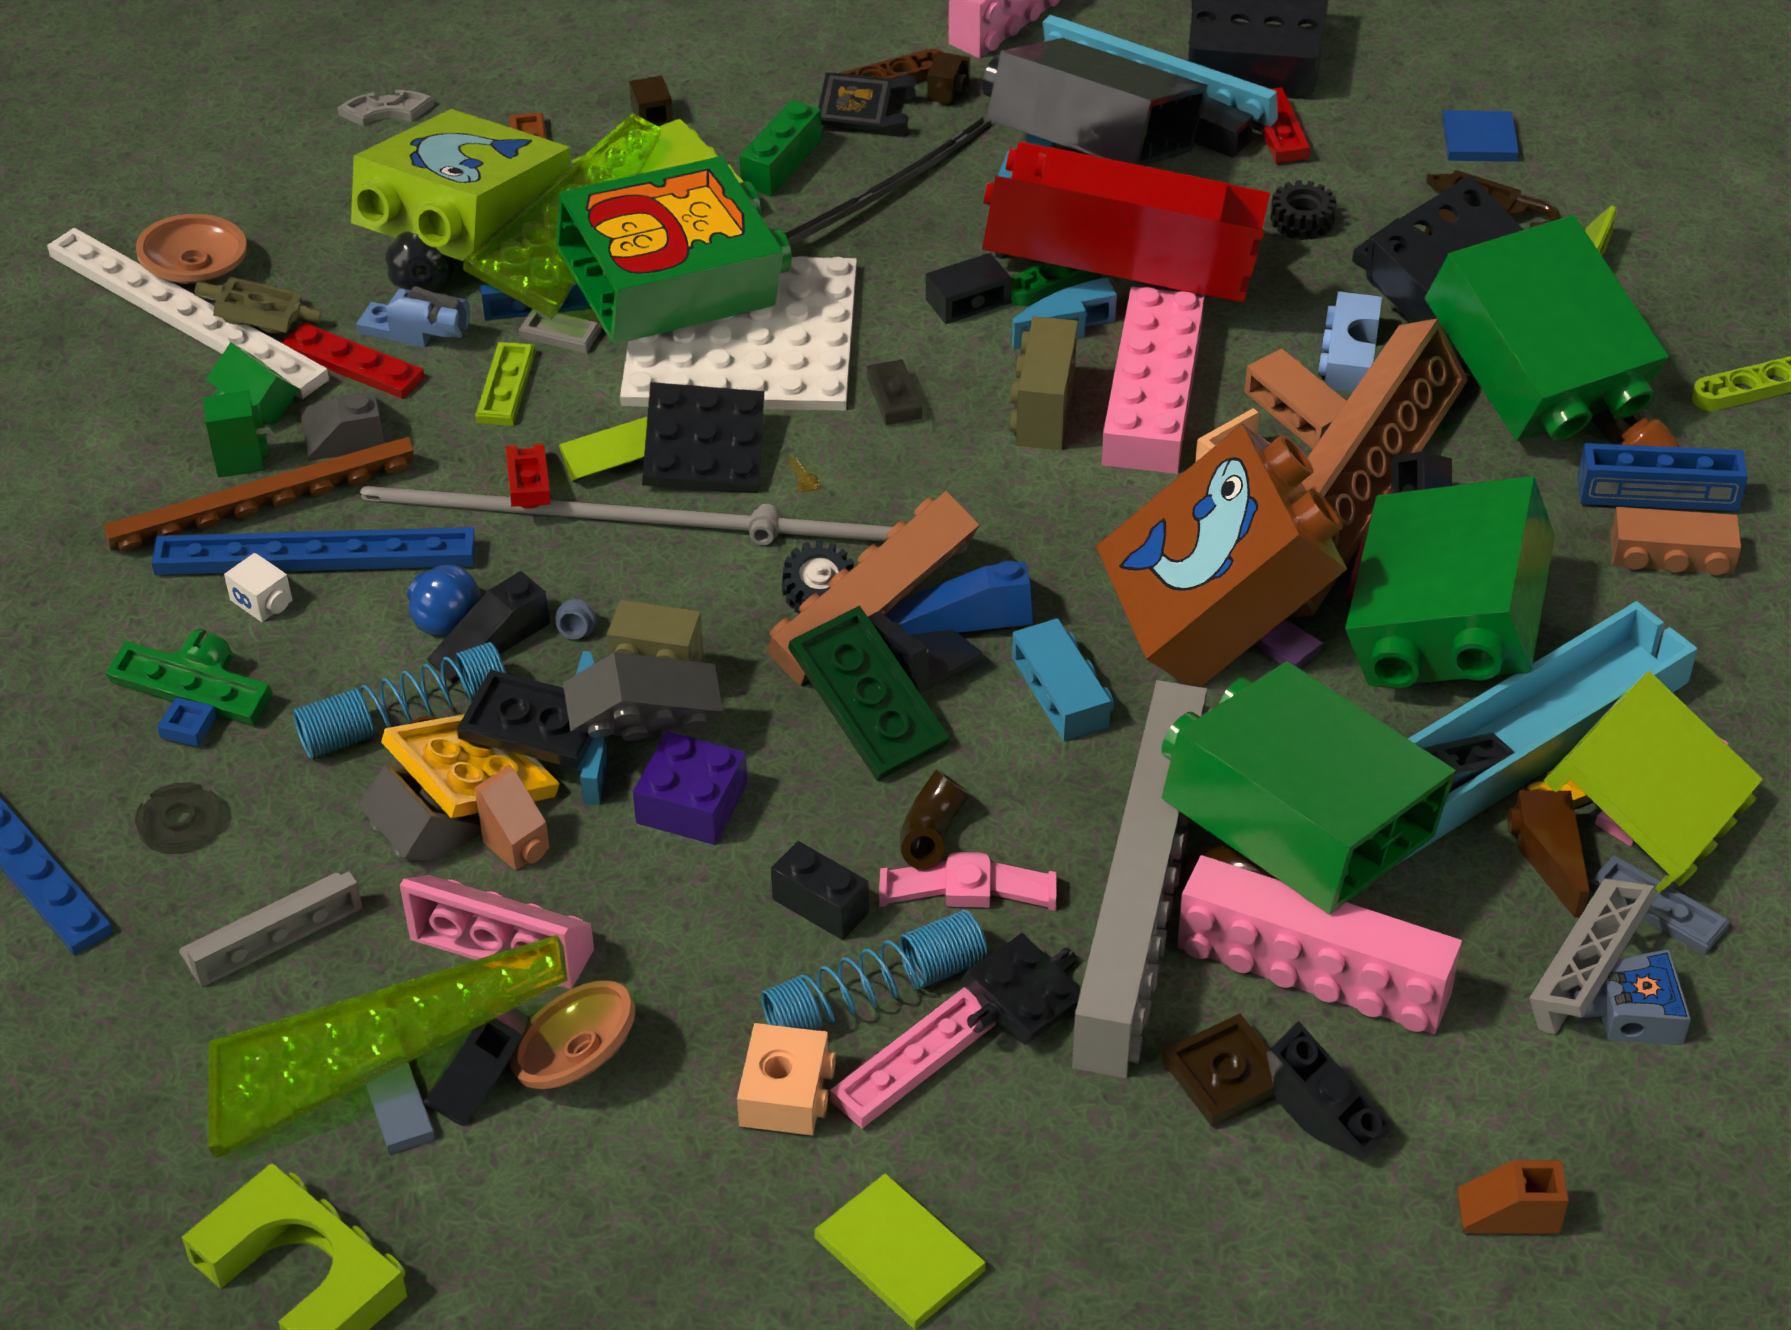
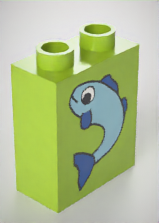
M450 109L354 155L351 223L393 238H397L402 232L409 231L418 234L425 244L436 247L441 254L474 264L558 217L560 191L567 190L571 147Z

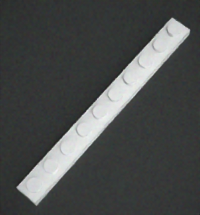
M76 228L71 229L47 245L49 255L53 259L219 353L223 354L230 342L251 353L298 387L299 390L295 396L302 400L329 381L327 368L246 323L234 325L225 322L221 317L213 316L214 305L198 296H194L191 292L171 281L153 275L139 263Z

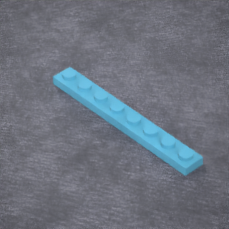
M1049 15L1043 21L1045 41L1065 38L1207 84V97L1252 114L1253 121L1271 127L1278 119L1277 91L1053 15Z

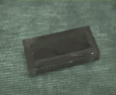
M903 359L867 365V379L886 425L922 419V405Z

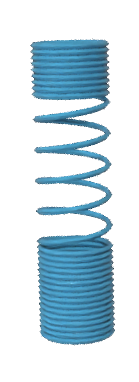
M488 642L487 644H480L476 648H469L468 651L457 652L455 656L456 663L451 658L444 657L441 662L442 680L430 665L423 664L420 673L421 687L410 672L403 671L400 676L401 695L389 679L382 678L379 689L381 704L374 692L368 686L362 685L360 690L354 687L353 690H346L345 693L334 694L333 697L322 698L321 701H314L313 704L310 703L309 705L306 704V706L302 705L301 708H294V722L301 743L307 751V756L310 759L317 758L318 756L321 757L322 754H329L330 751L341 750L342 747H349L350 744L354 745V743H361L362 740L374 738V726L363 698V689L369 692L387 728H390L391 725L384 699V682H387L394 691L404 710L408 723L411 724L413 721L409 714L405 695L404 675L410 677L422 697L429 716H433L426 692L425 668H428L435 676L445 695L449 709L453 711L454 707L449 697L445 678V661H449L456 670L463 688L468 694V699L472 703L490 670L506 673L496 647L493 643Z
M962 909V911L950 914V916L945 918L942 917V919L902 934L899 939V946L890 940H885L881 946L880 957L870 949H864L861 952L859 965L850 958L843 957L839 963L838 975L831 968L821 966L817 974V984L810 977L800 975L787 982L784 981L783 984L780 983L775 985V987L771 986V989L767 988L761 994V1004L768 1025L820 1030L822 1026L820 1011L811 989L803 980L806 979L818 992L821 1006L827 1015V1021L834 1026L835 1018L832 1009L821 988V973L823 970L830 972L838 981L842 997L848 1006V1012L855 1017L856 1008L853 999L842 979V966L844 962L851 963L859 972L863 988L869 998V1003L876 1008L878 1002L875 992L863 970V957L866 953L873 955L881 964L882 974L885 982L888 984L890 994L893 998L898 999L899 993L895 980L884 962V949L886 945H892L901 954L903 966L910 978L911 986L917 991L919 987L925 988L942 979L945 980L950 976L953 977V975H957L962 971L969 970L988 957V948L983 931L975 917L968 910ZM916 969L919 970V972H920L921 975L923 976V979L920 978V976H919V974L917 973Z

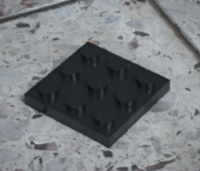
M650 382L642 485L721 492L758 493L765 391Z

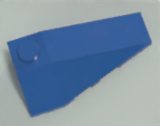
M1004 561L997 565L981 567L902 599L884 616L892 622H897L909 635L951 629L958 633L1033 624L1031 589L1026 561Z

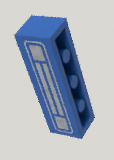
M1584 443L1577 476L1580 504L1739 511L1748 478L1743 450Z

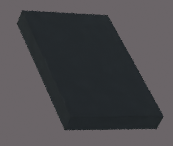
M494 670L488 672L457 727L458 739L578 769L593 740L592 737H589L588 733L570 731L563 687Z

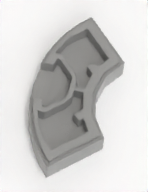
M395 90V95L376 97L374 92L355 97L337 108L340 116L364 127L374 121L386 118H401L412 122L434 106V98L423 93L407 90Z

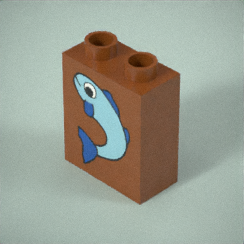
M1244 424L1239 425L1096 546L1145 658L1186 685L1203 686L1347 570L1331 539L1343 529L1342 521L1322 495L1313 489L1307 492L1302 482L1314 472V469L1303 451L1286 435L1281 434L1269 444Z

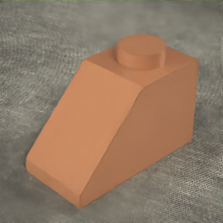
M508 765L474 789L483 843L517 871L527 863L539 861L550 846L545 819L516 771Z

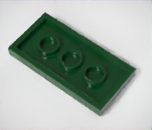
M860 605L790 640L788 649L876 781L947 745L950 737Z

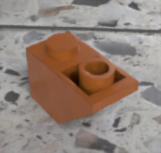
M1512 1160L1459 1186L1457 1190L1463 1234H1560L1569 1202L1562 1160Z

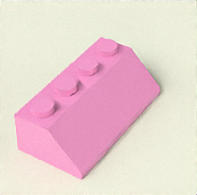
M431 875L405 878L400 884L410 940L569 989L573 988L594 951L591 923L585 922L576 916L561 915L545 910L536 904L521 903L505 898L496 892L481 891L465 886L455 880H445Z

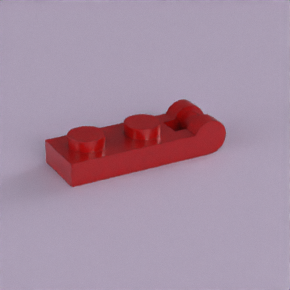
M544 443L532 444V448L517 449V445L505 446L511 507L520 506L525 509H533L540 505L551 504Z

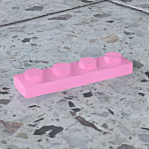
M964 987L830 1090V1101L863 1129L994 1027L996 1022L991 1023L980 1033L973 1031L976 1025L972 1028L968 1026V1016L981 1009V1006L976 997Z

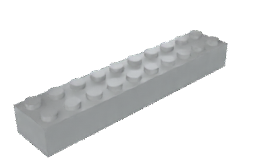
M1156 680L1075 1012L1073 1069L1127 1078L1130 1062L1139 1064L1143 1045V1036L1141 1034L1143 1027L1148 1025L1151 1009V1000L1147 999L1150 998L1151 991L1155 992L1159 973L1157 962L1159 956H1163L1167 930L1160 928L1165 929L1166 923L1171 921L1174 896L1168 894H1173L1174 888L1178 889L1182 863L1175 861L1181 860V856L1186 854L1189 830H1185L1183 827L1188 828V824L1193 822L1192 819L1161 799L1170 765V760L1162 755L1161 747L1168 730L1180 716L1191 711L1201 717L1213 709V707L1206 706L1207 688Z

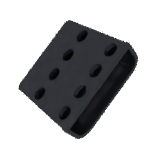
M1192 0L1188 50L1189 62L1268 89L1283 88L1287 98H1305L1314 91L1328 0ZM1235 19H1243V20H1246V21H1248V22L1233 21V20H1235ZM1268 22H1278V23H1280V24H1267V23H1268ZM1310 24L1311 26H1300V25Z
M1469 175L1369 237L1366 268L1367 280L1412 323L1437 319L1424 298L1448 254L1524 229L1472 175ZM1441 209L1451 211L1456 216L1457 221L1448 222L1443 220L1438 211ZM1413 226H1426L1431 231L1432 236L1428 238L1419 236L1414 231ZM1391 240L1402 242L1406 246L1407 252L1397 253L1393 251L1388 242ZM1445 332L1462 369L1465 371L1470 370Z

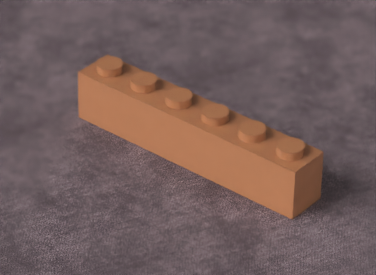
M947 491L936 500L931 496L924 500L914 511L916 516L907 524L903 520L898 522L886 534L888 539L880 547H877L875 544L868 547L857 559L859 564L850 572L846 568L842 569L828 583L830 589L821 596L817 593L812 594L799 607L801 612L792 621L787 617L784 618L770 631L769 635L772 638L766 652L797 684L802 685L808 680V677L788 649L791 639L859 605L867 617L877 611L885 615L972 540L979 524Z

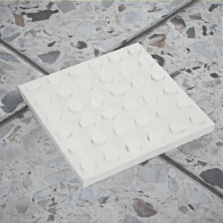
M792 257L790 270L780 273L775 306L628 341L620 394L621 406L648 407L650 382L765 391L764 409L846 411L857 269L856 258Z

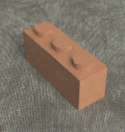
M1282 348L1247 365L1244 392L1314 449L1347 400L1342 398L1323 380L1316 377L1301 362L1294 359Z
M1616 507L1610 532L1613 566L1628 567L1634 570L1647 568L1671 572L1690 571L1704 572L1712 575H1734L1741 551L1737 515Z

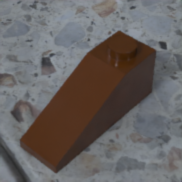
M1519 790L1515 808H1509L1508 832L1509 834H1516L1519 851L1573 917L1580 918L1586 908L1590 891L1571 791Z

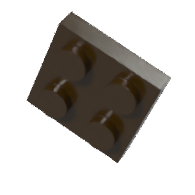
M1241 1013L1177 1042L1162 1051V1062L1211 1127L1276 1097L1266 1054L1269 1049Z

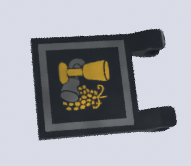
M826 72L818 106L821 109V125L881 131L892 137H907L908 116L903 113L887 116L891 94L906 101H911L915 98L916 90L914 87L916 85V78L912 75H903L889 79Z

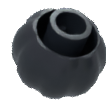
M409 231L400 233L395 242L386 251L385 261L388 265L387 274L389 280L401 289L412 290L416 286L433 293H438L454 272V264L450 256L441 254L436 247L425 244L418 234Z

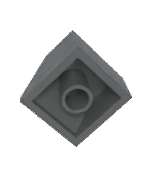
M384 765L358 806L370 819L369 825L371 828L384 835L393 845L392 851L399 858L407 862H414L415 860L433 862L482 834L478 813L451 819L414 777L403 768Z

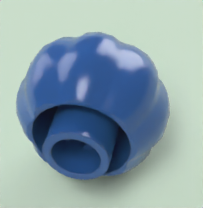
M452 564L436 566L427 572H420L410 584L407 592V598L410 600L409 612L419 630L432 636L447 637L481 599L480 590L473 576L465 569Z

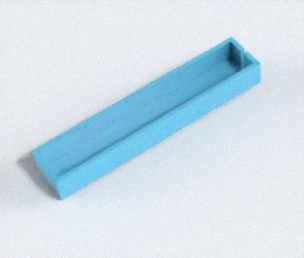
M1635 601L1534 662L1531 672L1514 674L1408 738L1419 747L1424 748L1493 732L1515 753L1450 792L1435 837L1405 859L1558 765L1614 703L1647 671L1655 675L1672 693L1689 683L1698 648L1669 627L1664 630L1656 659L1655 655L1664 622L1639 602Z

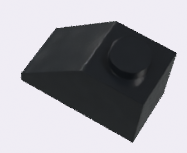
M1426 451L1392 456V493L1452 486V458Z

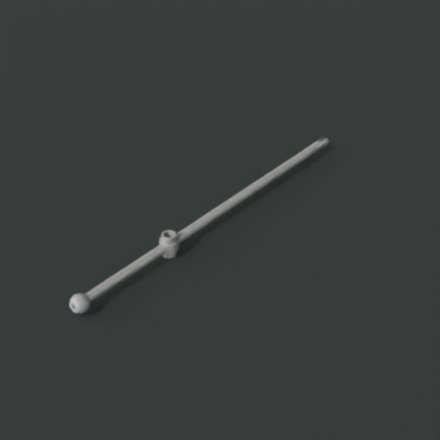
M364 486L360 490L361 498L370 502L749 531L751 540L761 546L770 544L779 533L886 542L888 540L886 534L893 528L891 526L781 518L778 508L772 504L760 505L751 516L550 500L551 504L525 509L520 506L511 507L510 497L374 486ZM969 543L955 555L963 554L964 552H966L968 550Z

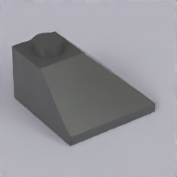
M375 391L338 397L300 408L309 461L346 455L384 444Z

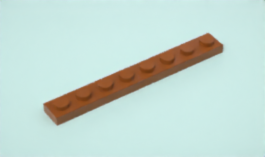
M405 437L104 524L106 539L110 551L118 548L121 552L132 551L143 545L142 541L157 536L180 535L182 533L181 530L197 526L198 529H208L219 524L220 519L235 514L236 518L249 517L258 511V507L272 503L274 507H283L293 503L296 500V496L311 493L312 496H321L332 491L333 486L348 482L349 485H358L368 481L372 474L385 471L389 475L402 472L408 467L409 463H412L414 450L409 437Z

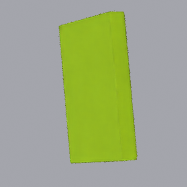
M887 1174L879 1177L814 1229L815 1239L914 1330L984 1273L986 1268V1262Z

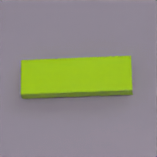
M498 342L475 414L476 423L514 425L536 353L534 344Z

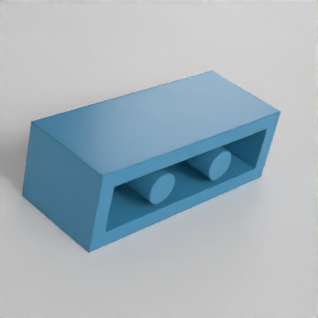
M1053 619L1013 632L1012 659L1063 742L1109 728L1110 711L1114 710L1112 695L1107 687L1102 688L1096 678L1091 661L1089 659L1084 660L1078 650V644L1074 635L1071 632H1066L1059 619Z

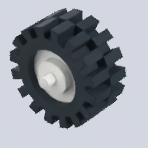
M816 541L815 548H811L809 542L803 543L802 552L797 547L791 551V557L787 556L785 559L782 575L783 596L786 595L788 606L790 607L795 604V612L800 614L799 607L806 599L814 593H817L819 596L830 589L828 583L842 569L846 568L850 572L854 568L852 558L847 560V552L843 548L836 553V544L831 542L828 549L823 548V541Z

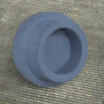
M574 598L565 601L556 612L557 628L568 639L575 640L587 637L595 628V612L589 603L581 599Z

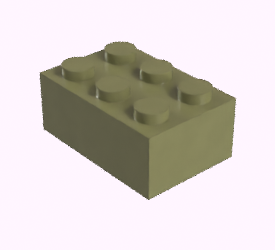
M1033 316L1030 331H1023L1021 353L1025 354V356L1018 355L1016 365V378H1020V381L1013 380L1011 389V403H1015L1017 409H1012L1010 432H1016V446L1062 451L1075 380L1077 320Z

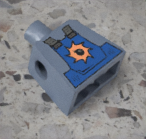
M1661 950L1618 959L1584 1016L1577 1018L1601 1017L1608 1040L1683 1045L1691 1018L1670 951ZM1581 990L1574 991L1573 999H1576Z

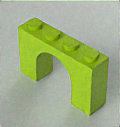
M273 1163L263 1169L182 1236L189 1262L220 1289L261 1255L276 1247L287 1244H308L326 1252L333 1259L327 1277L318 1288L278 1321L280 1330H370L407 1297L403 1279L406 1273L398 1260L388 1253L382 1256L373 1248L370 1239L359 1227L353 1226L350 1229L340 1220L339 1214L325 1199L317 1201L308 1193L305 1184L297 1175L292 1172L286 1175Z

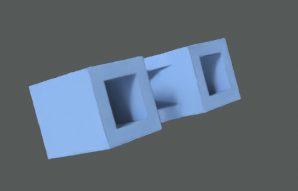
M1338 292L1336 306L1328 305L1325 328H1332V330L1325 329L1322 351L1329 353H1321L1318 375L1325 376V383L1331 389L1353 392L1373 364L1382 297Z

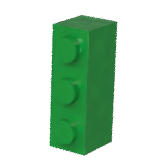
M790 100L739 155L740 178L744 182H751L756 192L771 197L822 141L821 109L806 105L803 102Z

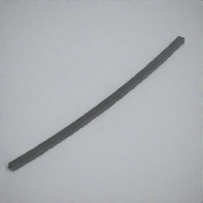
M982 116L948 141L892 176L829 211L785 232L784 234L789 245L847 217L915 178L972 141L991 125V121L989 120L970 133L983 122Z

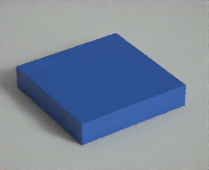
M1443 110L1442 124L1448 161L1517 162L1519 151L1512 111Z

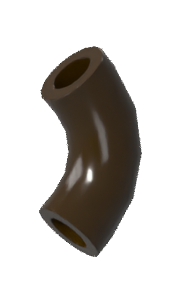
M938 769L935 770L916 797L900 831L901 854L904 860L916 869H929L941 861L944 854L945 845L943 840L952 820L970 796V793L964 787Z

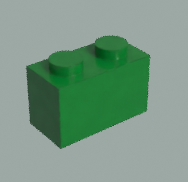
M232 342L229 343L205 379L218 389L215 395L250 390L253 406H261L263 421L271 425L278 422L299 390L298 387L264 362Z
M250 390L203 397L205 424L218 478L264 471L263 457L270 456L268 439L266 434H259L258 428H264L260 405L253 406Z

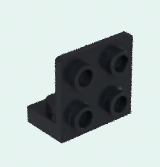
M879 611L868 616L919 693L932 688L936 684L983 660L982 651L953 629L909 635L897 622H892Z

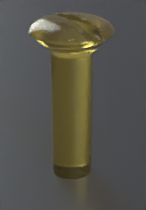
M792 456L789 458L788 463L799 479L797 483L798 490L800 492H809L816 489L819 483L818 477L808 474L799 457Z

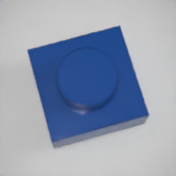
M176 697L157 726L160 738L198 747L217 718L215 708L212 705Z

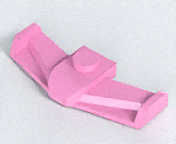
M953 852L947 857V861H941L929 869L906 867L888 870V867L880 868L879 907L887 906L890 903L946 894L945 907L990 908V895L1048 907L1049 910L1056 911V872L1049 871L1046 874L990 862L988 855L980 852Z

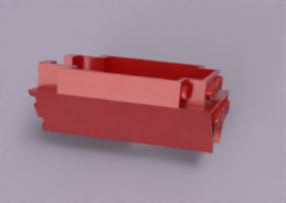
M1018 141L1017 149L1010 148L1005 170L1012 172L1011 178L995 175L994 183L987 182L983 204L990 205L982 250L1244 303L1249 278L1252 276L1257 259L1260 240L1262 241L1265 231L1262 229L1270 192Z

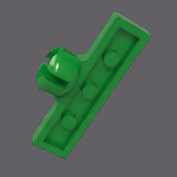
M197 629L191 632L181 649L176 653H165L125 641L105 673L111 683L170 701H174L177 697L212 705L215 708L216 715L251 726L256 724L273 694L268 683L225 671L234 656L233 651L230 650L229 643L224 638L213 632H210L205 640L201 641L207 632L204 629Z

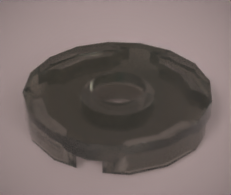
M184 782L173 783L150 794L151 799L145 805H143V802L140 804L135 817V825L140 839L151 850L164 854H184L199 849L214 839L222 827L223 810L217 795L213 791L203 790L202 786L196 783ZM179 812L190 814L182 822L168 821L172 815Z

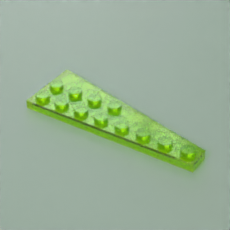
M633 113L630 114L464 258L463 270L552 319L558 313L576 282L556 248L560 191L639 174L660 139L661 128Z
M552 936L208 1041L209 1150L215 1158L225 1156L568 981L564 946L559 936Z

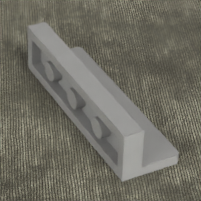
M349 871L342 875L333 873L179 949L180 956L202 988L362 909L358 884Z

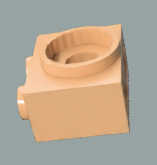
M754 1023L737 1096L740 1127L805 1135L814 1134L817 1117L824 1118L827 1110L828 1090L823 1089L825 1079L832 1080L835 1071L836 1052L828 1051V1032Z

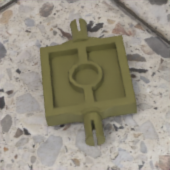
M230 277L227 283L217 286L198 281L195 287L194 296L216 300L213 316L221 317L230 324L242 325L247 323L259 326L261 330L268 333L287 332L291 323L297 321V319L317 325L320 323L322 309L302 306V293Z

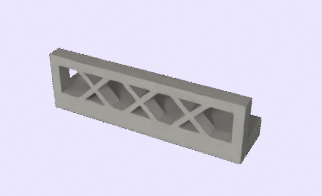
M1604 878L1529 998L1538 1029L1556 1035L1567 1015L1584 1016L1656 898L1654 886ZM1626 898L1636 899L1633 904L1627 905ZM1581 990L1576 999H1573L1574 991Z

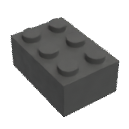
M613 652L563 683L570 731L585 732L592 738L617 735L623 736L625 741H637L644 738L656 739V742L659 744L666 731L682 735L689 730L706 726L707 720L723 712L715 664Z

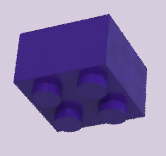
M666 731L633 790L636 823L716 845L748 784L746 752Z

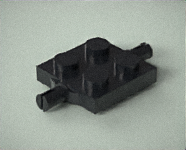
M1021 933L966 971L960 981L976 997L981 1006V1009L968 1016V1026L972 1028L976 1025L973 1031L980 1033L991 1023L996 1022L1010 1030L1024 1045L1028 1044L1077 1007L1081 988L1063 972L1076 963L1075 953L1072 952L1068 956L1071 949L1063 948L1055 956L1049 958L1025 934Z

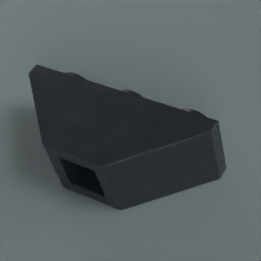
M490 992L423 1103L454 1123L464 1126L505 1068L524 1035L529 1017Z
M1299 1021L1266 1052L1278 1103L1305 1132L1318 1141L1363 1160L1395 1128Z

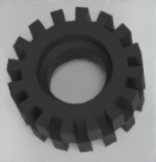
M1296 180L1295 185H1292L1290 182L1284 183V188L1279 186L1276 189V193L1274 192L1272 196L1271 224L1273 228L1277 227V232L1280 234L1287 231V237L1293 238L1295 234L1299 235L1298 240H1305L1306 235H1309L1311 240L1317 239V233L1324 236L1327 234V230L1331 231L1333 228L1336 197L1332 196L1333 192L1330 189L1325 190V186L1322 184L1315 187L1314 181H1308L1307 185L1302 184V180Z

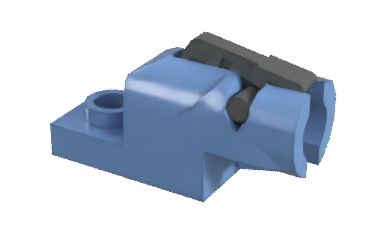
M416 286L412 290L399 288L388 305L371 302L356 323L357 333L425 347L432 335L461 338L462 332L459 328L467 330L469 324V302L466 299L433 293Z

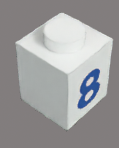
M253 553L224 574L230 601L261 622L273 614L281 613L292 601L287 574L256 553Z

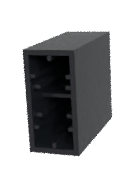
M1065 38L1001 51L1000 56H995L988 64L982 82L983 94L991 98L986 117L987 120L1093 156L1141 166L1154 164L1192 151L1208 88L1207 84Z

